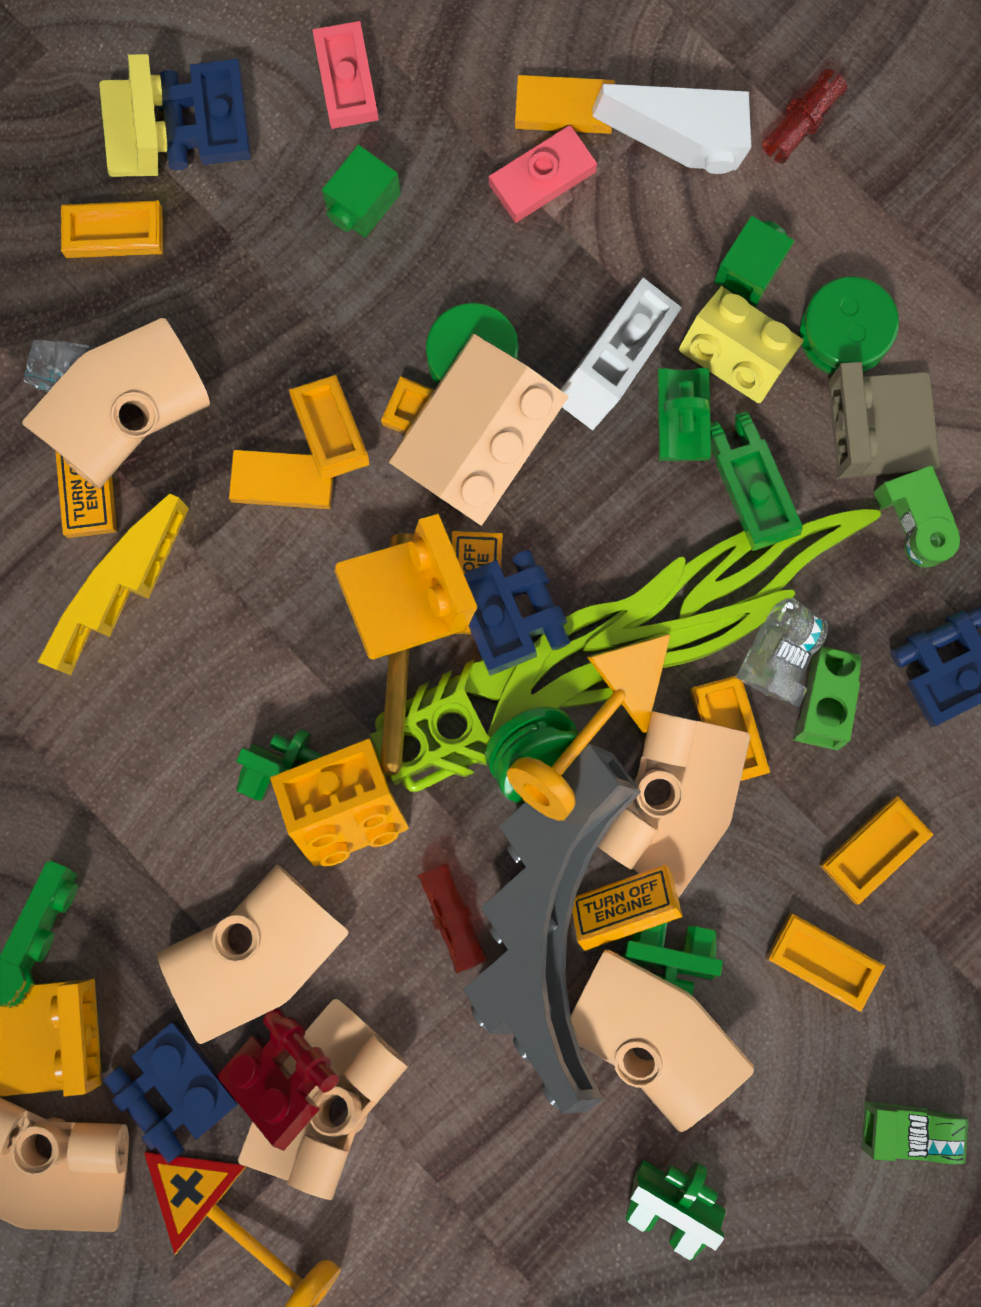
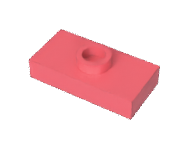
M356 21L312 29L331 129L378 121V112L361 22Z
M571 125L491 174L489 176V185L514 222L517 223L596 173L597 162Z

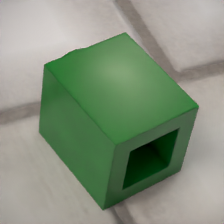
M359 144L322 189L328 218L343 231L350 232L353 229L364 238L369 235L401 195L398 173Z
M751 215L720 264L714 283L724 287L733 294L743 297L749 304L756 307L786 260L795 240L788 237L785 230L778 224L769 220L760 221Z

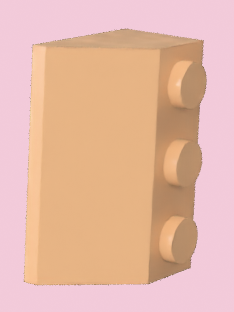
M472 334L387 462L482 526L569 396L525 364L477 335Z

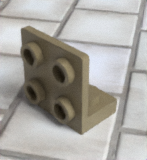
M862 362L841 363L828 382L838 479L909 474L931 465L934 471H936L940 467L930 375L923 372L863 377Z

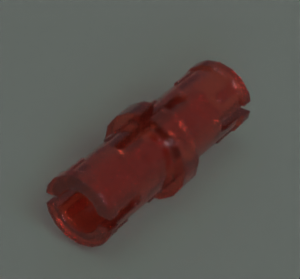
M824 69L802 98L793 99L787 107V115L770 135L762 141V148L770 158L777 149L780 151L774 160L777 163H785L808 134H815L823 123L822 117L840 96H843L847 91L846 81L840 74L830 84L829 80L835 74L834 70Z
M446 863L419 874L417 877L426 893L435 918L431 920L434 930H440L449 951L456 973L477 966L487 961L478 943L469 916L473 915L469 905L464 906L454 883L449 864Z

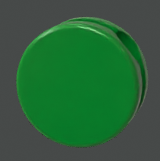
M857 276L834 279L823 285L814 294L802 315L799 326V337L804 340L801 344L802 349L812 364L830 375L835 373L841 363L862 362L863 373L868 372L882 360L897 337L899 329L898 310L889 293L872 280Z
M464 303L446 310L436 319L427 336L426 355L430 375L437 386L472 334L477 335L516 360L519 359V343L516 331L503 313L486 304Z
M554 707L529 709L517 714L501 725L488 742L485 751V761L503 795L512 802L524 804L526 801L514 790L508 780V769L517 759L524 757L540 760L551 767L577 737L579 732L570 716L563 710Z

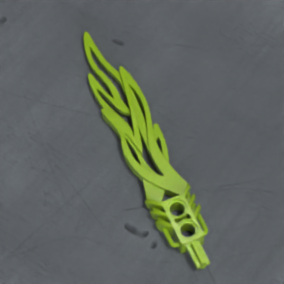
M873 509L853 510L802 525L801 535L774 544L765 554L748 567L721 581H716L729 567L752 550L743 531L720 542L686 565L684 557L677 558L641 590L626 599L589 606L567 616V623L564 625L568 636L596 622L612 618L590 633L571 641L561 649L552 650L545 634H543L534 643L537 651L536 658L491 676L488 675L483 661L475 662V659L465 664L462 674L450 679L452 675L451 670L444 673L439 684L429 690L430 681L420 685L415 697L406 701L405 712L409 711V714L405 717L404 736L413 737L420 743V753L413 761L402 762V768L397 775H390L395 786L403 783L407 790L418 792L453 774L467 777L475 773L468 769V767L476 763L487 766L485 751L490 738L501 725L517 714L538 707L560 709L607 701L613 694L610 688L588 691L597 685L605 683L591 662L560 676L535 694H531L535 685L550 669L583 647V652H599L671 634L663 668L704 658L735 643L776 615L794 597V590L782 589L797 572L821 553L874 523L881 516V512ZM837 528L796 556L756 595L728 607L694 615L709 603L734 592L763 572L784 550L811 534ZM733 549L685 598L679 611L678 620L642 626L661 612L682 587L701 569L724 552ZM740 622L731 630L713 640H710L708 642L691 648L672 651L677 648L696 642L698 640L704 639L710 635H713L727 627H730ZM467 694L499 701L487 734ZM384 712L376 718L375 727L377 731L370 734L376 746L375 750L380 764ZM448 714H458L463 717L467 723L465 733L456 739L443 737L437 729L441 718ZM430 768L438 770L416 782L412 780V777Z

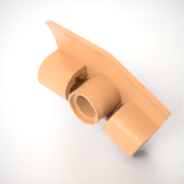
M160 318L94 348L79 357L25 417L22 425L62 455L64 461L83 479L97 489H100L147 435L208 407L210 401L194 365L175 332L165 318ZM132 404L142 411L144 423L140 430H128L120 423L119 410L122 405Z
M652 711L638 775L634 780L641 793L613 822L598 847L629 869H634L639 874L666 864L673 874L679 898L730 825L749 745V733ZM655 779H665L671 787L668 800L660 805H650L646 803L644 798V790L647 784Z
M278 864L272 868L228 917L157 953L159 965L170 991L194 1038L199 1044L222 1035L286 1003L349 934L347 928L312 899L310 893ZM238 923L247 926L253 938L252 945L243 954L232 950L228 943V933Z
M611 950L603 952L571 1015V1022L579 1047L614 1065L620 1079L628 1085L640 1087L678 1132H683L709 1114L754 1073V1065L691 994ZM640 1047L646 1049L654 1059H641L634 1053L632 1048Z
M334 999L308 1027L304 1036L312 1047H320L330 1058V1068L339 1077L337 1085L326 1093L322 1092L316 1085L310 1092V1098L320 1110L285 1151L273 1147L252 1121L238 1159L241 1165L287 1180V1184L291 1187L327 1200L333 1199L355 1134L365 1125L367 1115L409 1067V1064L394 1048L338 999ZM290 1055L283 1065L292 1075L296 1071V1061ZM342 1097L347 1103L348 1115L344 1123L336 1127L330 1121L329 1108L334 1100Z
M0 1097V1219L23 1229L91 1232L116 1231L119 1228L127 1174L129 1149L127 1125L66 1122L56 1117L43 1118ZM37 1134L44 1135L49 1139L52 1145L50 1158L43 1157L37 1151L35 1145Z

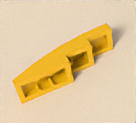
M172 494L166 496L132 526L95 567L63 613L38 660L39 663L71 676L91 630L110 637L130 592L149 599L189 511V508L179 497Z

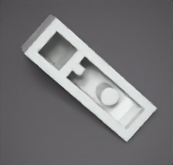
M603 84L592 107L595 119L689 168H703L712 174L727 173L736 170L751 149L749 92Z
M642 278L560 389L569 396L562 408L593 431L621 399L682 307L645 278Z

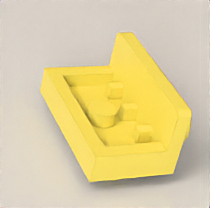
M148 54L128 55L129 80H102L99 84L108 174L112 177L158 176V152H167L165 121H155L154 106H162L160 75H150Z
M721 286L695 318L679 347V351L703 368H709L711 373L750 399L761 403L804 340L791 332L784 324L774 321L748 304L743 297L733 294Z

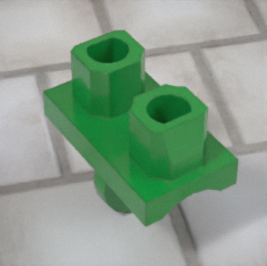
M658 368V461H709L711 458L709 368L693 370Z
M300 728L292 740L276 733L270 743V747L284 753V757L255 743L249 749L243 747L236 760L237 763L243 765L236 791L254 800L262 801L266 798L271 787L270 777L300 766V761L308 763L321 758L322 754L307 748L311 733Z
M668 922L632 934L631 941H628L623 946L621 956L639 966L662 970L661 975H655L693 995L694 982L677 979V974L711 981L715 976H721L723 960L715 959L717 951L715 930L697 926L686 927L682 952L663 948Z
M642 1160L635 1171L631 1198L625 1219L643 1232H650L660 1217L675 1225L670 1232L669 1244L674 1251L689 1260H693L707 1245L716 1250L724 1239V1232L721 1231L726 1209L715 1203L718 1192L703 1184L707 1175V1167L699 1162H695L687 1173L673 1165H670L665 1173Z

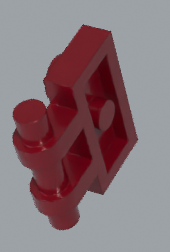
M275 1008L269 1011L263 1019V1023L271 1031L270 1041L265 1044L262 1040L251 1036L217 1077L273 1147L285 1151L320 1110L310 1098V1092L316 1085L322 1092H329L337 1085L339 1077L330 1068L331 1060L320 1047H312L304 1038L305 1030L295 1018L286 1017L280 1009ZM290 1055L296 1061V1071L292 1075L283 1065Z

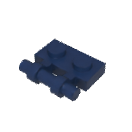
M238 59L191 64L192 83L179 84V77L176 71L165 70L159 73L162 89V106H157V108L163 112V119L165 121L166 153L170 169L176 171L186 169L188 167L187 152L191 148L199 147V155L203 165L252 159L242 71ZM194 106L196 124L184 126L182 111L186 107Z
M529 550L522 551L512 558L518 573L506 578L497 560L463 573L477 605V609L468 627L489 676L536 658L537 651L531 639L534 636L545 634L552 650L561 649L571 642L564 628L567 619L560 606L554 605L546 587L549 583L547 574L543 566H537ZM527 594L536 614L522 619L513 597Z
M981 605L967 612L958 610L946 616L945 623L927 632L918 630L906 636L905 643L890 650L891 657L899 668L913 661L920 664L924 674L906 683L930 728L981 704V637L977 629L981 628ZM956 640L964 653L943 664L936 650Z
M177 1020L171 1022L131 1056L144 1073L138 1079L132 1082L123 1069L118 1067L103 1080L116 1096L112 1099V1102L121 1113L127 1110L145 1133L141 1139L150 1150L156 1147L168 1164L185 1150L172 1133L180 1125L184 1124L197 1140L238 1105L234 1097L218 1079L217 1075L219 1073ZM153 1087L157 1089L173 1110L163 1120L143 1096Z

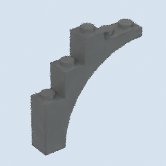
M591 744L581 751L561 775L573 790L576 800L574 809L564 821L549 818L525 802L499 826L509 841L507 844L509 854L525 869L481 908L491 922L489 925L491 935L503 948L508 950L463 989L473 1005L471 1007L472 1015L483 1029L487 1030L490 1034H514L513 1043L516 1050L527 1062L532 1063L543 1081L541 1088L545 1097L562 1114L588 1112L603 1100L583 1060L570 1017L565 973L567 933L574 901L593 853L613 822L641 793L612 752Z

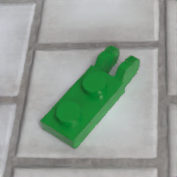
M745 411L734 416L735 429L743 446L731 450L720 424L717 421L710 423L711 450L716 459V466L752 551L801 535L802 523L765 439H760L750 414Z
M51 860L49 862L46 861L0 954V1007L8 1006V1008H13V1006L19 1007V1004H24L23 1001L27 999V993L31 992L35 984L30 970L35 961L41 962L47 955L54 940V933L50 932L57 915L59 912L65 913L76 896L78 884L74 883L78 873Z

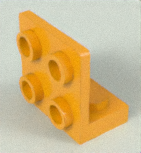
M439 514L419 519L410 542L338 562L335 566L336 577L367 656L370 659H377L465 631L477 609L476 602Z
M370 738L270 777L287 832L313 866H333L348 859L351 852L369 845L371 847L387 845L396 840L399 833L409 829L403 813L390 792L375 747Z
M95 978L36 984L31 992L27 993V999L23 1001L24 1004H19V1007L13 1006V1008H8V1006L0 1007V1096L63 1090L64 1097L84 1095L102 1085Z

